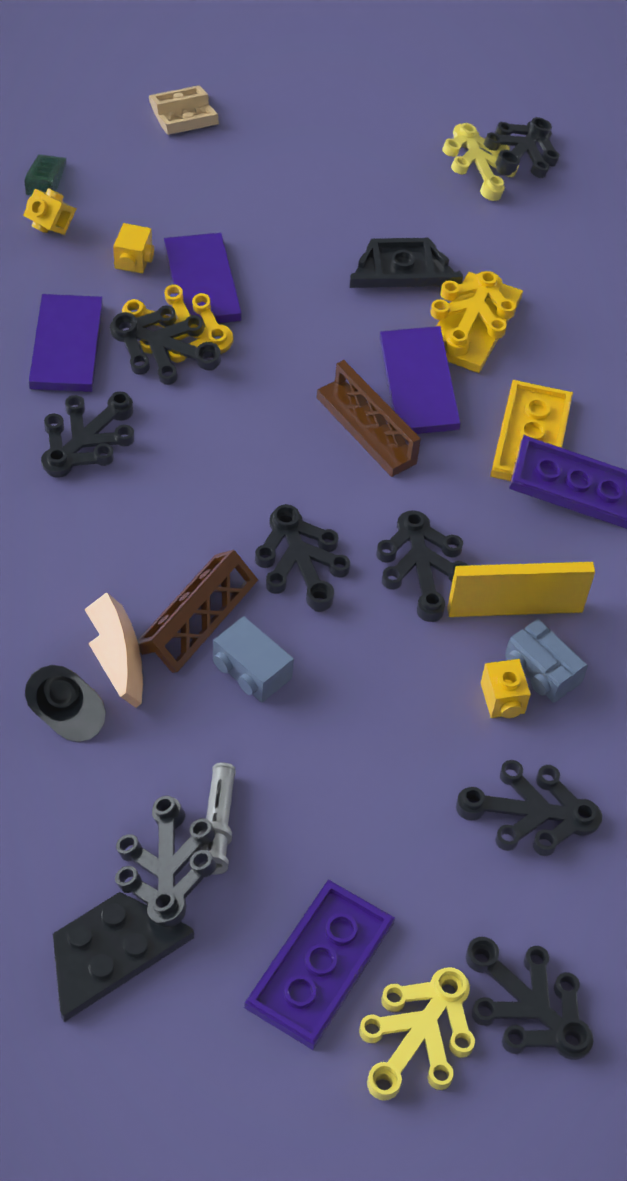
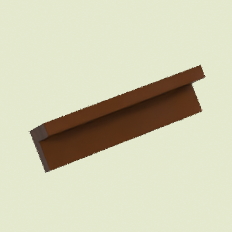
M345 360L336 363L335 381L317 389V399L391 477L416 465L421 438Z
M234 549L215 554L138 639L139 650L142 655L155 652L172 673L178 672L258 581L257 577ZM234 568L245 580L239 588H230V573ZM213 592L222 593V607L219 611L210 610V595ZM192 615H201L202 630L198 634L189 633V618ZM172 638H181V654L175 659L165 648V645Z

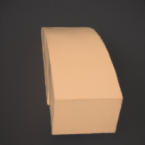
M105 593L84 609L100 634L89 645L120 697L137 708L142 704L143 691L142 660L138 640L123 605L110 594Z

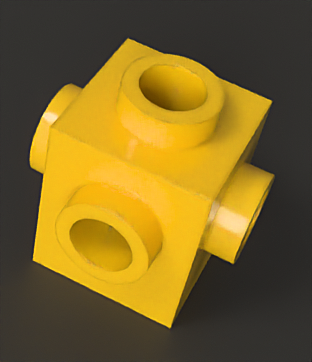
M48 188L46 193L35 189L27 201L23 216L33 221L32 227L44 233H48L50 230L65 235L76 208L63 202L64 196Z

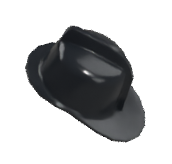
M49 665L41 667L31 674L25 687L27 704L57 734L67 740L80 742L90 740L100 732L105 723L106 716L103 700L77 673L64 666Z

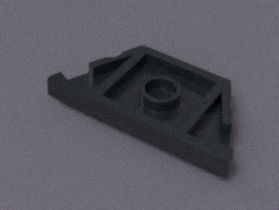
M376 238L370 240L366 253L362 254L357 270L350 276L349 286L350 288L442 286L445 281H455L458 284H462L463 274L460 271L454 272L451 269L449 259L437 250L436 245L430 238Z
M119 892L54 932L53 943L62 1020L66 1022L194 939V930L182 922L173 927H162L155 924L147 914L148 905Z

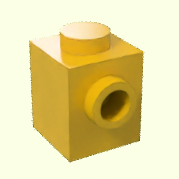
M123 223L113 246L115 269L143 274L147 262L151 263L154 257L155 248L152 245V228Z
M520 659L485 663L481 687L490 717L514 718L520 714H525L531 693Z

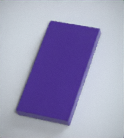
M210 233L164 238V248L172 284L182 288L183 302L190 316L197 315L201 317L200 314L193 310L192 299L196 294L204 293L210 297L211 311L217 323L241 321L242 313L222 234ZM200 302V303H198L197 305L203 306V305H205L206 303H205V302Z
M42 294L29 375V389L92 392L103 307L102 297Z
M441 327L380 331V343L392 409L416 434L460 430L461 423Z
M525 435L523 436L509 489L627 529V470Z
M328 879L245 1001L244 1008L313 1050L393 926L395 917Z

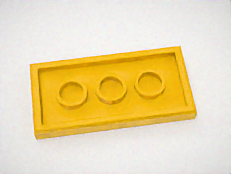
M468 272L462 283L473 281L476 274ZM502 283L500 292L505 299L513 300L517 307L522 299L523 290ZM475 292L458 296L457 299L451 301L450 303L471 298L474 296ZM490 298L486 299L485 302L494 316L501 318L497 315V307ZM465 312L449 315L447 318L439 320L436 326L441 327L444 346L447 334L452 329L458 327ZM478 315L468 334L470 337L468 352L463 356H453L446 351V356L449 363L480 373L499 338H492L488 335L487 327ZM503 319V320H504V321L506 322V324H507L510 319Z
M512 380L490 477L511 481L520 442L524 435L562 448L573 392Z
M564 562L455 566L447 606L448 616L583 613L595 575L594 563Z

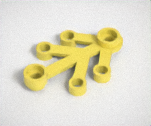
M470 123L456 125L453 130V139H447L442 149L446 155L455 157L451 169L455 173L463 175L467 173L469 166L475 162L484 180L480 189L481 195L491 201L500 200L505 189L504 181L499 176L493 174L489 165L496 168L495 162L500 151L510 150V147L508 145H500L497 151L489 150L484 146L485 139L480 137L474 125ZM461 147L468 148V151L463 156H457ZM480 147L483 148V149H485V150H487V151H489L491 154H489V153H487L486 151L480 149ZM519 165L516 171L511 173V175H509L508 177H514L516 175Z
M452 967L443 968L433 975L430 982L406 986L389 984L384 988L381 1001L386 1010L397 1012L404 1007L405 1002L430 1000L423 1011L384 1017L367 1015L362 1019L359 1034L367 1043H376L385 1034L409 1031L388 1062L377 1063L371 1068L367 1087L372 1096L379 1100H390L398 1094L402 1082L401 1073L424 1040L430 1062L427 1076L429 1084L437 1090H444L450 1086L454 1071L451 1065L447 1063L437 1021L445 1009L453 1031L449 1042L450 1051L455 1056L464 1058L472 1053L475 1045V1038L468 1030L462 1005L468 998L470 985L467 977L460 970ZM444 985H451L455 988L456 992L454 994L446 993L442 987ZM396 993L400 996L401 1000L399 1002H391L387 995ZM374 1024L379 1028V1032L370 1034L365 1030V1026ZM463 1038L467 1040L469 1046L467 1048H460L456 1045L455 1040ZM442 1070L447 1074L448 1078L444 1081L437 1080L433 1072ZM380 1079H385L390 1082L391 1088L382 1090L377 1086L376 1082Z

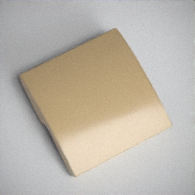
M200 85L149 95V101L155 116L167 135L219 124L218 113L209 105L208 94Z

